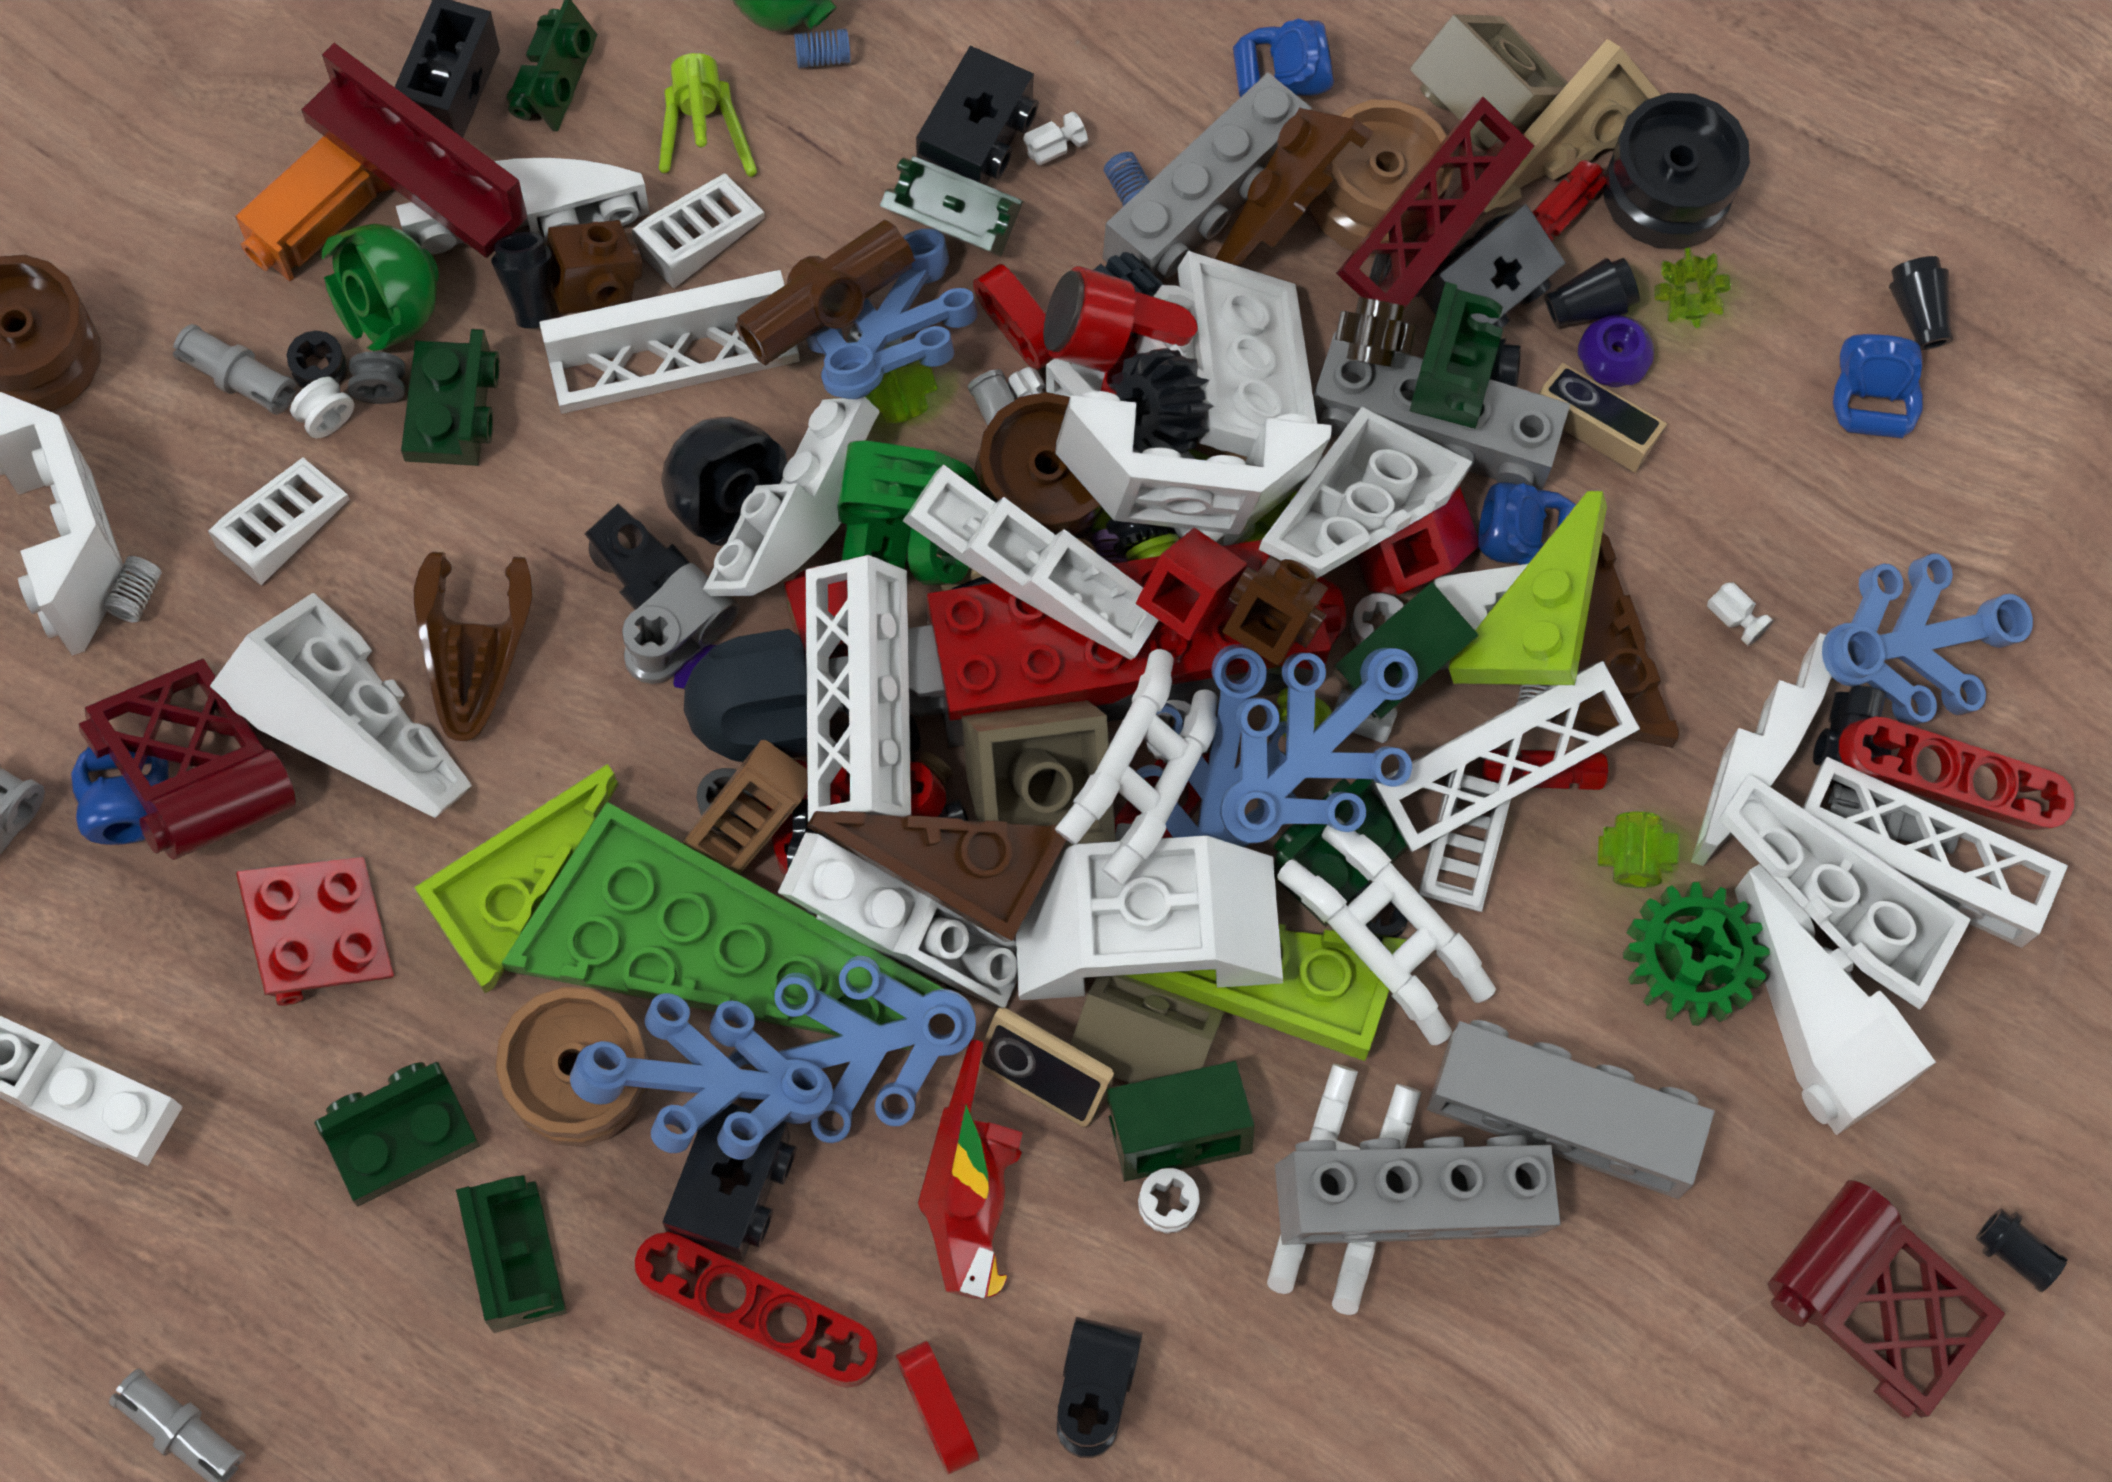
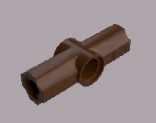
M884 219L825 259L820 256H808L801 259L790 271L785 286L737 317L738 322L735 323L741 340L750 349L755 359L766 366L824 326L832 329H841L850 325L861 313L866 298L912 268V263L916 260L910 245L902 237L897 227Z

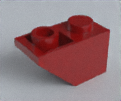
M1457 487L1448 502L1442 507L1356 556L1369 591L1393 595L1402 594L1453 571L1479 546L1478 536L1461 488Z

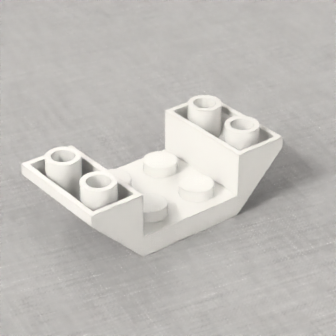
M1091 391L1084 393L1082 396L1071 395L1057 438L1056 455L1114 521L1193 529L1195 527L1202 531L1240 535L1306 482L1331 438L1332 425L1316 424L1313 419L1301 414H1283L1275 419L1266 418L1246 462L1239 457L1229 455L1213 456L1208 458L1207 461L1181 458L1179 452L1167 448H1150L1142 453L1133 452L1136 403L1120 401L1117 395L1109 392Z
M0 392V476L4 474L7 476L18 495L43 486H50L56 500L55 504L50 505V509L61 537L20 551L28 574L18 577L19 586L32 614L38 613L48 638L59 636L71 655H75L85 651L107 612L104 607L105 601L109 598V594H112L111 589H114V584L117 583L116 579L119 578L118 574L122 573L121 569L124 568L91 469L60 416Z
M1210 836L1162 838L1149 857L1141 861L1123 886L1102 871L1104 865L1121 845L1120 841L1072 845L1062 850L1058 855L1016 933L1019 1000L1085 996V977L1216 969L1217 988L1283 983L1273 857Z

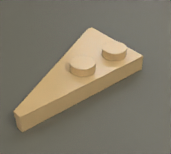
M1606 39L1523 135L1535 145L1534 148L1483 210L1484 213L1487 214L1491 209L1505 207L1522 197L1520 188L1543 175L1555 180L1570 172L1578 162L1582 160L1590 161L1600 151L1613 149L1616 146L1628 115L1645 100L1661 95L1620 46Z

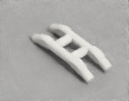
M1156 649L1149 654L1145 673L1140 676L1138 688L1132 697L1133 703L1097 770L1093 775H1090L1084 788L1073 800L1074 805L1055 828L1056 832L1073 845H1077L1096 819L1099 820L1110 807L1117 793L1119 792L1142 813L1136 816L1132 826L1120 840L1121 845L1102 868L1106 875L1122 886L1141 861L1146 860L1160 842L1167 828L1165 824L1202 753L1207 752L1214 738L1217 726L1215 715L1218 697L1214 692L1206 689L1199 690L1194 694L1190 713L1185 717L1184 726L1179 735L1156 715L1157 712L1162 711L1169 697L1172 685L1170 675L1174 659L1171 653L1163 649ZM1143 738L1168 760L1155 788L1129 767Z
M1336 818V820H1337L1340 824H1343V823H1344V822H1343L1342 820H1340L1339 818ZM1327 825L1322 833V838L1346 857V861L1359 870L1368 881L1371 880L1372 883L1347 906V901L1335 888L1320 876L1313 875L1295 859L1289 860L1278 873V880L1301 898L1302 903L1315 912L1324 923L1327 922L1393 993L1391 996L1400 1004L1410 1020L1415 1021L1431 1045L1443 1043L1451 1036L1452 1029L1438 1010V1004L1429 990L1415 975L1412 976L1410 973L1436 950L1437 956L1446 964L1452 975L1460 980L1475 1003H1480L1490 998L1496 990L1494 984L1482 968V962L1470 944L1459 932L1456 934L1390 863L1391 859L1379 846L1364 834L1359 835L1356 831L1342 832ZM1390 901L1417 929L1393 954L1366 926Z
M1339 1064L1332 1065L1309 1141L1333 1140L1336 1142V1150H1360L1359 1147L1337 1140L1358 1071ZM1396 1084L1378 1139H1399L1401 1149H1405L1421 1091L1409 1086ZM1280 1234L1267 1280V1285L1270 1289L1282 1294L1292 1292L1306 1244L1282 1245ZM1377 1242L1348 1243L1332 1301V1306L1337 1312L1346 1315H1353L1358 1312Z

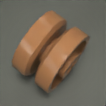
M1370 99L1348 107L1340 115L1356 119L1373 131L1369 141L1362 148L1349 141L1333 159L1331 174L1334 180L1320 195L1310 202V210L1321 230L1341 247L1351 251L1357 248L1447 137L1441 125L1420 108L1398 100ZM1440 168L1437 171L1438 199L1444 198L1455 168ZM1423 190L1420 192V194L1416 197L1415 200L1424 199ZM1425 210L1405 211L1401 216L1403 243L1414 242L1427 227ZM1388 233L1380 243H1389Z
M562 987L534 996L511 1016L498 1040L495 1070L503 1097L530 1132L555 1145L586 1147L613 1138L635 1119L648 1095V1088L624 1086L619 1097L611 1103L602 1105L589 1103L580 1098L572 1089L570 1076L566 1075L567 1069L564 1064L568 1059L578 1056L583 1048L601 1041L616 1044L624 1051L628 1058L648 1060L638 1026L619 1002L593 989Z

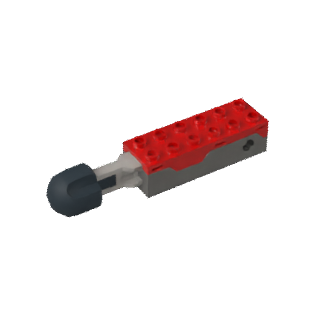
M1262 540L1223 546L1248 563L1247 567L1256 572L1271 557V555L1259 550ZM1160 556L1113 563L1112 565L1144 588ZM1322 577L1316 579L1328 587L1317 606L1318 610L1327 614L1307 648L1296 642L1279 666L1259 655L1266 666V681L1262 689L1256 695L1249 698L1279 694L1281 690L1288 688L1282 677V667L1286 659L1292 654L1299 652L1311 653L1318 656L1326 665L1331 648L1346 628L1345 605L1339 587ZM995 583L927 593L926 626L908 628L909 712L918 717L942 713L949 748L964 746L962 716L1088 700L1107 715V722L1122 720L1133 703L1132 697L1138 688L1140 676L1145 673L1149 654L1156 649L1168 651L1174 659L1170 675L1172 685L1167 701L1180 700L1191 705L1194 694L1199 690L1206 689L1217 695L1219 703L1221 690L1213 680L1212 663L1215 656L1223 648L1232 644H1241L1222 632L1236 605L1227 601L1222 612L1191 640H1187L1161 621H1158L1136 657L1130 660L1072 630L1015 597ZM782 629L738 636L716 645L697 663L685 685L684 713L692 733L709 750L732 761L744 762L761 740H766L791 758L807 755V664L799 635L790 629ZM848 656L829 659V674L835 679L838 678L847 665ZM1241 658L1233 659L1226 667V676L1231 680L1242 679L1248 672V662ZM1307 660L1300 661L1294 669V676L1299 684H1307L1313 677V667ZM842 703L835 713L844 712Z

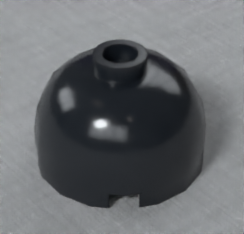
M714 417L702 420L687 429L678 438L664 462L661 482L667 506L677 519L695 536L704 538L710 544L725 545L741 515L743 502L753 492L755 486L781 483L783 470L787 464L786 452L765 431L747 421L733 417Z

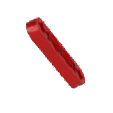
M1875 716L1850 723L1843 730L1839 739V754L1844 765L1895 788L2026 830L2037 831L2061 826L2071 817L2074 810L2075 796L2072 787L2063 776L2056 772L1893 719ZM1873 736V743L1888 750L1900 748L1896 757L1883 755L1871 758V750L1863 746V738ZM1924 747L1933 750L1941 762L1940 775L1933 783L1923 779L1916 766L1918 754ZM1981 765L1989 768L1997 780V790L1989 801L1981 798L1975 792L1973 786V776ZM2041 790V798L2049 801L2048 811L2041 812V805L2026 798L2015 799L2017 792L2028 793Z
M670 1232L656 1233L645 1239L638 1248L634 1260L635 1271L643 1288L653 1296L833 1385L844 1388L856 1387L866 1382L875 1372L878 1363L877 1343L871 1331L862 1324L678 1234ZM670 1249L678 1251L677 1261L679 1265L695 1275L698 1272L699 1262L710 1265L698 1278L693 1299L683 1296L690 1288L687 1280L669 1273L662 1282L655 1280L656 1271L649 1262L653 1255L664 1258ZM723 1277L736 1278L743 1283L746 1289V1297L739 1309L731 1313L717 1312L707 1302L709 1287L714 1281ZM786 1306L800 1310L807 1322L802 1336L790 1343L776 1341L767 1330V1323L772 1313ZM822 1320L831 1324L825 1330L824 1336L825 1339L835 1344L845 1346L850 1337L860 1341L859 1353L866 1358L862 1366L850 1363L845 1372L839 1371L835 1368L837 1362L836 1355L817 1345L816 1357L814 1359L803 1355L815 1341L819 1321Z

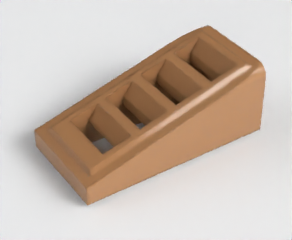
M761 740L710 804L682 843L740 875L803 799L808 789L807 769L770 742ZM745 789L753 796L758 798L760 801L765 803L767 806L772 808V810L769 811L767 808H765L760 803L755 801L753 798L748 796L742 790ZM730 809L735 814L740 816L742 819L747 821L749 824L754 826L756 830L754 831L752 828L747 826L745 823L740 821L738 818H736L726 810ZM716 826L743 845L741 850H738L710 829Z

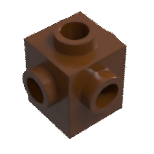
M620 220L548 227L547 246L552 250L551 292L560 314L585 312L632 302L634 281L640 280L642 277V258L637 244L629 243Z
M1271 556L1258 572L1247 567L1228 598V601L1235 604L1236 608L1222 632L1279 666L1296 642L1307 648L1327 615L1318 610L1317 606L1328 587L1318 582L1314 573L1305 565L1291 559L1280 561Z

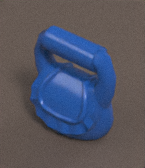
M1297 18L1285 22L1282 27L1257 28L1240 37L1233 46L1240 97L1260 80L1256 50L1258 44L1271 45V57H1273L1275 70L1274 77L1295 95H1319L1327 92L1334 85L1326 28L1320 21H1304Z
M1861 334L1847 338L1842 345L1839 356L1841 373L1836 382L1833 396V408L1838 423L1848 433L1902 439L1914 430L1922 413L1923 396L1919 379L1923 359L1920 346L1913 340L1890 335ZM1853 394L1858 395L1860 398L1865 396L1885 398L1891 402L1903 400L1906 406V415L1851 409L1848 407V404Z
M1508 482L1495 483L1490 487L1481 511L1478 533L1479 548L1485 556L1496 562L1506 564L1518 563L1519 565L1529 564L1543 546L1541 537L1543 521L1547 516L1545 509L1551 508L1559 511L1558 528L1576 504L1557 492L1537 490L1535 487L1525 483L1518 485Z
M87 747L78 756L71 773L72 789L78 802L76 820L81 835L90 842L105 845L130 844L146 840L139 820L141 817L146 816L147 813L123 776L99 777L98 780L92 782L89 772L116 769L117 766L109 754L97 759L91 748ZM129 751L130 755L134 759L136 753ZM148 756L145 764H152L151 770L147 775H143L149 784L153 786L169 779L168 761Z

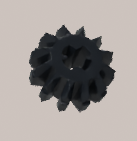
M1162 348L1150 350V352L1137 353L1131 358L1124 359L1122 372L1111 376L1112 383L1117 391L1116 395L1120 398V401L1136 403L1133 448L1138 450L1139 453L1150 448H1167L1183 454L1189 449L1196 448L1198 437L1209 431L1204 413L1214 407V405L1205 399L1204 390L1210 380L1198 377L1197 359L1186 358L1181 355L1179 350Z

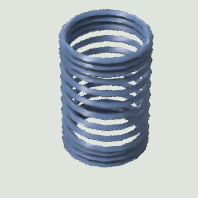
M833 29L831 31L832 47L829 31H826L827 50L823 31H821V47L819 34L817 31L815 32L816 50L812 32H810V47L806 32L804 36L802 32L801 34L795 33L798 68H807L809 63L813 67L814 60L817 67L819 62L824 66L825 60L829 66L830 58L833 65H835L836 60L839 65L841 62L842 64L850 63L851 57L847 29H837L838 50Z
M1133 152L1119 153L1112 157L1104 166L1103 171L1113 185L1112 187L1115 189L1120 201L1123 202V206L1150 182ZM1126 159H1131L1130 161H1125L1118 164L1119 162L1124 161ZM1127 164V165L1124 166L1123 168H1121V169L1115 171V170H1116L1117 168H1119L1120 166Z

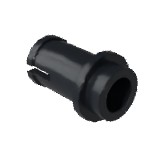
M2000 1208L1987 1220L1976 1236V1240L1984 1245L1982 1253L1987 1257L1995 1254L2033 1284L2036 1290L2039 1292L2045 1291L2062 1273L2068 1259L2063 1255H2059L2020 1223L2022 1216L2019 1213L2014 1212L2009 1215Z

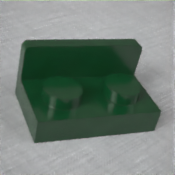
M471 329L469 343L415 340L401 453L405 462L479 466L481 443L490 444L493 435L492 407L486 406L488 388L498 387L500 375L498 351H490L484 329Z
M1345 778L1329 790L1322 800H1326L1331 794L1341 791L1360 797L1366 807V817L1363 824L1355 831L1359 835L1364 834L1379 846L1391 859L1390 863L1393 864L1409 848L1387 807L1372 792L1375 781L1373 779H1357L1350 784ZM1343 800L1335 808V818H1339L1344 823L1348 822L1353 816V806L1350 801ZM1293 824L1282 834L1273 847L1278 852L1274 861V876L1285 889L1326 927L1328 925L1327 922L1324 923L1315 912L1301 902V898L1278 880L1277 877L1281 868L1289 860L1295 859L1313 875L1320 876L1335 888L1347 901V906L1355 899L1359 889L1372 881H1368L1359 870L1346 861V857L1322 838V833L1327 824H1308L1307 826L1305 824Z
M423 1062L405 1066L388 1078L389 1085L366 1096L362 1092L346 1095L331 1103L326 1109L327 1115L314 1122L319 1135L328 1146L352 1201L357 1207L480 1147L439 1062H434L428 1066Z

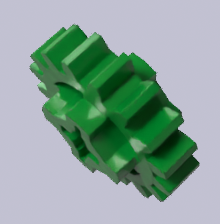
M1692 882L1686 891L1685 897L1682 898L1679 891L1671 885L1660 896L1661 904L1649 898L1639 911L1643 919L1634 918L1626 933L1636 942L1628 944L1623 952V959L1639 963V966L1632 972L1628 980L1630 985L1646 982L1650 990L1643 1000V1003L1647 1006L1656 1003L1659 999L1668 1003L1666 1007V1019L1672 1021L1680 1010L1683 1009L1689 1011L1692 1026H1699L1706 1018L1708 1010L1711 1011L1718 1022L1725 1021L1732 1013L1731 1003L1743 1009L1753 998L1749 988L1757 989L1767 975L1761 969L1755 967V965L1762 964L1770 955L1769 948L1754 945L1753 940L1763 930L1762 923L1746 925L1742 917L1749 905L1743 901L1731 909L1724 904L1726 889L1719 887L1711 898L1703 897L1700 882ZM1682 916H1696L1695 920L1685 924L1672 920ZM1690 945L1701 949L1699 959L1702 962H1696L1691 958L1693 948ZM1658 961L1662 963L1667 975L1661 969ZM1706 983L1720 987L1722 983L1727 984L1718 990L1695 992L1698 986Z

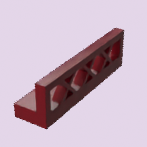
M335 42L322 54L330 82L301 109L305 122L487 259L495 251V243L501 238L512 234L528 217L519 179Z
M1482 96L1473 103L1336 274L1360 297L1404 305L1405 309L1535 145ZM1480 120L1500 141L1492 145L1484 156H1473L1470 131ZM1458 147L1459 156L1450 157V155ZM1440 168H1460L1462 182L1449 199H1438L1437 171ZM1423 190V192H1424V199H1423V200H1415L1416 197H1417V196L1420 194V192ZM1425 210L1427 227L1414 242L1403 243L1401 216L1405 211ZM1388 233L1389 243H1380ZM1370 254H1391L1392 270L1379 286L1359 269Z

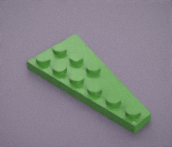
M606 802L501 963L504 971L651 1000L660 994L670 993L682 998L688 1007L716 1012L718 1006L723 1002L738 1001L751 1009L755 1020L834 1036L841 1034L805 1014L792 1017L778 1009L774 996L775 990L783 977L791 973L805 974L813 980L818 990L878 1024L896 1021L905 1017L872 996L856 1000L848 997L842 991L839 984V975L843 965L850 958L855 956L871 958L879 966L880 972L921 995H925L933 990L943 989L609 802ZM855 967L848 972V980L854 987L866 988L872 983V975L863 967ZM790 984L784 988V996L790 1004L801 1005L808 1000L807 991L801 985ZM913 1045L901 1049L911 1050Z

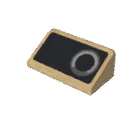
M1565 363L1559 366L1538 393L1570 403L1563 431L1635 473L1667 426L1666 422Z
M1005 1007L1003 1009L998 1008L983 1041L979 1068L1079 1126L1088 1127L1091 1125L1107 1098V1089L1112 1088L1113 1069Z

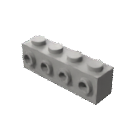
M1267 72L1106 222L1102 259L1108 262L1110 257L1114 255L1120 257L1122 252L1133 253L1160 281L1165 277H1172L1178 272L1177 267L1187 252H1193L1206 239L1210 240L1215 237L1225 226L1230 216L1248 200L1250 184L1256 175L1266 168L1278 147V136L1284 124L1296 115L1299 108L1312 110V108Z
M1334 332L1313 396L1317 424L1332 425L1331 435L1339 437L1359 409L1364 407L1472 461L1468 473L1472 472L1495 479L1498 483L1508 482L1516 485L1525 483L1535 487L1537 490H1543L1553 465L1570 403L1489 379L1476 429L1410 412L1423 359L1395 351L1392 367L1346 359L1350 342L1335 340L1336 333Z
M1473 1020L1470 1024L1462 1021L1458 1022L1449 1039L1426 1110L1498 1136H1526L1528 1145H1551L1552 1155L1678 1200L1693 1186L1715 1110L1698 1105L1699 1100L1696 1096L1673 1087H1662L1658 1091L1635 1083L1634 1075L1619 1067L1598 1065L1595 1069L1572 1061V1055L1567 1050L1553 1044L1537 1042L1530 1046L1508 1038L1509 1033L1507 1030L1487 1021Z
M1506 1135L1490 1138L1487 1140V1146L1464 1147V1139L1462 1137L1433 1138L1423 1142L1424 1148L1401 1149L1400 1140L1395 1138L1363 1141L1360 1143V1150H1336V1142L1333 1140L1300 1142L1295 1145L1296 1151H1293L1275 1164L1282 1245L1538 1237L1560 1226L1551 1145H1528L1527 1137L1523 1135Z

